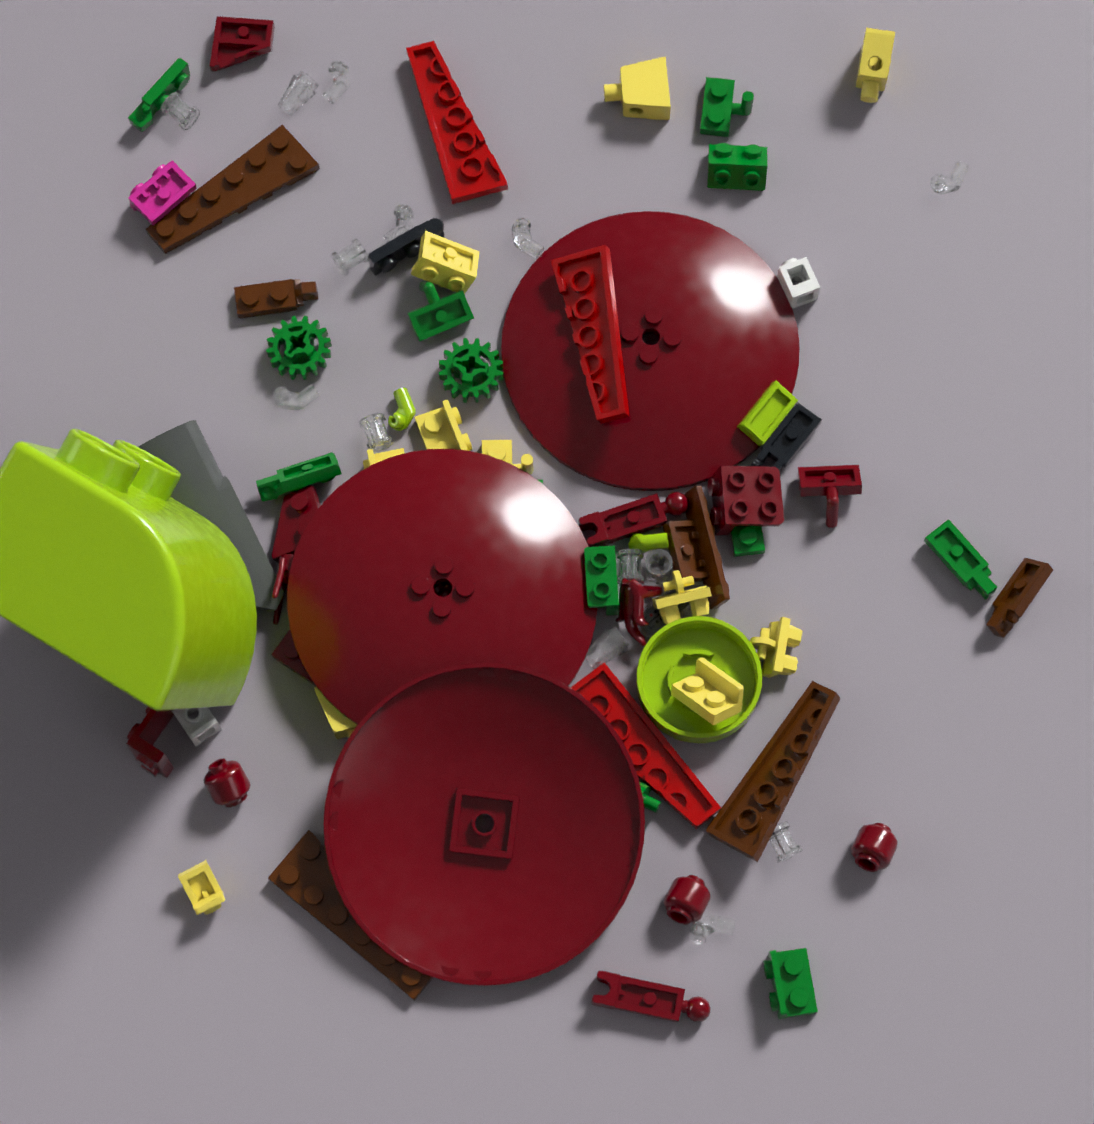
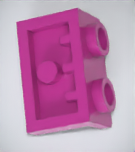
M171 160L167 165L162 164L157 167L147 182L136 185L130 192L128 199L131 208L134 211L138 210L154 226L196 190L197 187L182 169Z

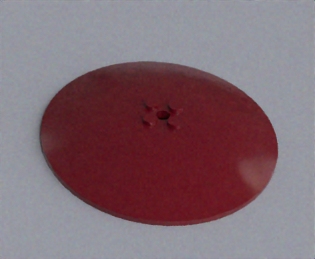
M655 211L629 212L593 221L570 232L544 251L525 273L511 298L505 316L501 342V356L504 368L502 370L512 405L521 422L542 448L563 465L591 480L612 487L638 491L674 490L708 481L720 466H737L752 455L760 446L737 426L772 382L777 380L786 390L793 394L799 368L800 351L798 328L792 306L776 275L753 249L722 228L706 221L681 214ZM606 245L610 249L630 415V417L606 423H600L596 419L586 384V376L583 374L580 364L579 350L573 340L572 326L570 320L567 319L564 309L566 305L563 295L559 291L551 263L553 259ZM647 333H654L659 337V342L655 345H648L644 343L642 338Z
M427 449L387 458L358 472L340 485L314 513L301 535L292 559L287 586V611L296 651L307 674L326 700L357 725L372 708L402 685L424 674L460 664L500 663L524 667L543 673L569 687L586 658L597 618V608H589L587 603L584 549L588 547V544L571 513L557 496L530 474L508 462L489 455L457 449ZM440 582H446L451 586L452 591L448 596H438L434 592L435 585Z
M470 663L441 668L424 674L387 695L368 712L346 741L335 763L325 800L323 825L325 849L335 886L346 908L371 940L404 965L425 975L464 985L489 986L524 981L548 973L576 957L600 937L620 911L634 884L644 845L645 814L640 782L633 761L615 729L595 706L564 683L543 673L508 664ZM488 814L493 818L494 827L490 832L482 833L476 829L475 821L479 815Z

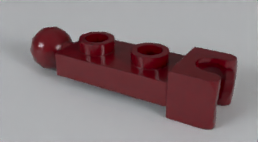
M672 492L666 497L664 502H660L656 493L600 513L597 511L580 517L578 526L581 531L593 530L596 532L594 536L587 539L588 547L609 546V544L631 537L633 534L643 533L663 526L668 521L665 514L682 515L688 509L689 503L686 496L680 492Z
M606 971L597 972V980L607 984L610 991L606 995H594L591 1002L594 1006L678 1023L681 1012L686 1013L687 1017L694 1022L706 1020L711 1012L709 1002L703 997L695 996L689 1000H683L685 993L683 988L630 978Z

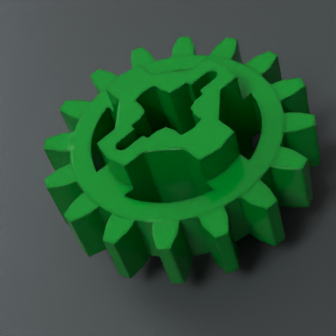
M295 315L291 318L292 323L287 324L286 321L281 320L282 328L280 330L275 327L271 329L275 338H267L270 348L266 349L268 358H272L270 360L272 367H279L278 371L281 376L289 372L291 380H294L297 374H301L303 380H307L308 372L317 376V367L326 368L327 364L324 358H331L332 356L331 350L328 349L332 346L330 338H326L328 336L327 329H319L320 324L318 320L309 324L308 316L305 315L301 322L297 321ZM315 338L319 342L318 351H316L315 347L313 346L315 344ZM281 345H283V346H284V349H285V351L283 352V353H284L283 358H282V356L280 355V346H281Z
M464 338L462 346L453 342V351L444 350L443 353L446 360H439V368L442 369L439 372V378L444 381L443 389L445 391L452 389L451 395L454 399L459 394L462 395L464 403L468 401L469 397H473L474 401L478 403L479 395L482 394L489 399V390L498 391L499 383L497 381L503 380V372L500 371L504 369L503 360H498L499 351L494 350L490 352L491 343L489 342L484 346H480L479 338H476L473 344H469L468 339ZM482 356L483 358H485L489 362L490 366L488 365V363L483 362L480 357ZM470 368H476L472 370V373H467L470 371ZM454 378H459L462 385L456 382Z

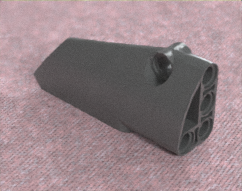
M196 420L183 423L138 446L179 471L181 479L174 489L171 498L208 519L230 539L248 570L254 590L256 607L276 611L284 591L281 587L278 597L276 599L272 598L276 574L229 479L222 475Z

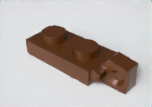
M288 279L234 287L237 315L240 319L297 311V307L304 306L303 301L318 299L315 281L301 282L300 279Z
M1030 558L1023 559L992 604L994 611L986 625L995 636L1004 638L1013 628V623L1015 624L1019 621V618H1021L1053 572L1049 563Z

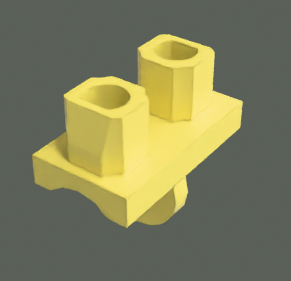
M679 570L672 571L673 580L663 582L662 585L664 592L675 589L676 593L652 598L653 606L659 610L664 624H669L681 619L678 604L689 602L692 616L709 614L708 597L712 595L710 587L706 585L684 591V587L695 584L693 576L682 578Z
M780 617V621L770 622L769 629L761 628L760 637L750 638L753 647L758 649L759 660H764L762 667V676L771 678L778 674L792 675L797 670V658L785 655L786 646L793 648L799 646L803 631L790 625L791 619Z

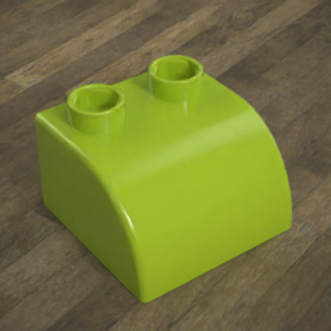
M71 429L68 432L60 449L23 441L15 443L0 468V616L154 710L233 706L244 686L254 653L257 630L254 590L246 565L230 539L208 519L171 498L174 489L181 479L179 471L133 444L123 440H116L113 445H110L79 429Z

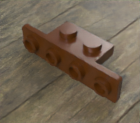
M698 485L684 494L689 503L688 509L685 511L687 520L668 521L663 525L664 533L668 534V550L673 570H679L682 578L693 576L694 582L703 581L704 586L710 587L712 596L708 597L709 608L717 609L730 599L729 585L725 580L722 558L716 545L715 530L711 524L707 509V499L704 496L702 486Z

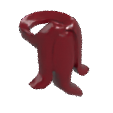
M623 578L619 590V615L615 621L624 622L630 636L645 647L646 641L638 629V626L649 625L644 618V598L660 596L663 593V588L658 586H642L635 579L628 580Z

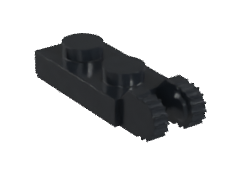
M437 218L430 219V221L427 220L370 252L368 259L371 271L375 276L381 272H389L404 258H413L418 255L421 237L425 231L444 238L443 221Z
M797 402L763 444L761 452L750 466H762L769 456L776 461L773 467L778 468L781 472L782 468L787 467L818 428L822 419Z

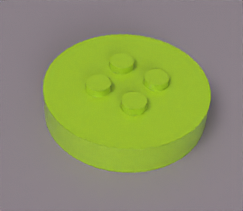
M686 617L662 627L645 645L637 667L636 688L643 711L660 731L674 739L688 743L715 742L738 731L753 714L762 687L761 663L751 642L731 624L711 617ZM701 657L736 680L744 688L742 711L714 726L671 695L672 684L695 674L696 660Z

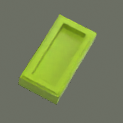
M776 380L770 384L737 427L758 446H762L797 403L798 399Z

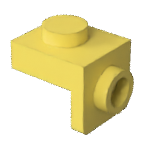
M207 860L178 874V878L193 905L196 915L203 912L205 915L213 913L222 906L221 903L225 901V896Z

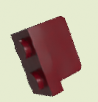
M720 466L712 477L709 478L707 490L708 495L712 496L713 507L710 511V521L715 526V536H727L735 526L778 527L784 522L781 480L778 468L766 466Z
M147 706L145 711L147 715L140 724L136 723L131 728L126 744L135 756V760L141 764L140 767L154 777L159 773L167 778L174 767L166 754L153 745L174 716V713L172 712L173 710L157 711Z

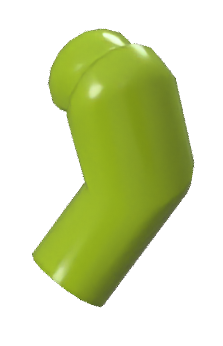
M404 387L393 392L398 409L393 416L388 418L389 426L396 431L406 429L416 413L409 392Z
M636 533L630 537L628 547L636 555H642L650 550L669 548L668 534L643 535Z

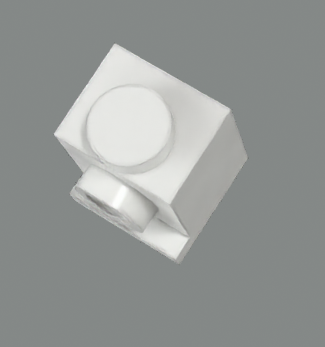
M807 257L799 260L792 258L782 263L778 268L777 278L792 309L817 300L820 285ZM798 281V282H800V283H799V284H796V285H793L792 282Z
M208 707L172 711L195 746H198L222 730ZM196 710L199 711V715L196 719L188 718V716Z

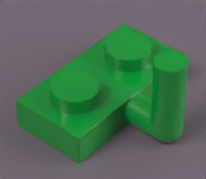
M706 77L700 134L729 137L731 114L750 115L752 113L754 94L746 91L742 95L741 104L733 103L735 80Z
M422 281L419 284V289L425 293L429 304L407 313L418 341L425 340L474 319L462 290L440 299L434 284L428 281Z

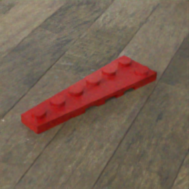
M430 41L407 47V56L452 204L508 190L507 181L494 155L491 154L481 130L479 131L469 107L467 108L456 82L452 79L451 73L435 42Z
M606 245L551 260L559 291L563 295L566 305L564 309L567 319L570 320L574 343L579 350L580 364L583 374L586 376V384L596 419L600 423H606L630 417L610 249Z
M605 662L570 687L595 706L609 721L623 741L633 761L638 777L695 829L720 811V805Z

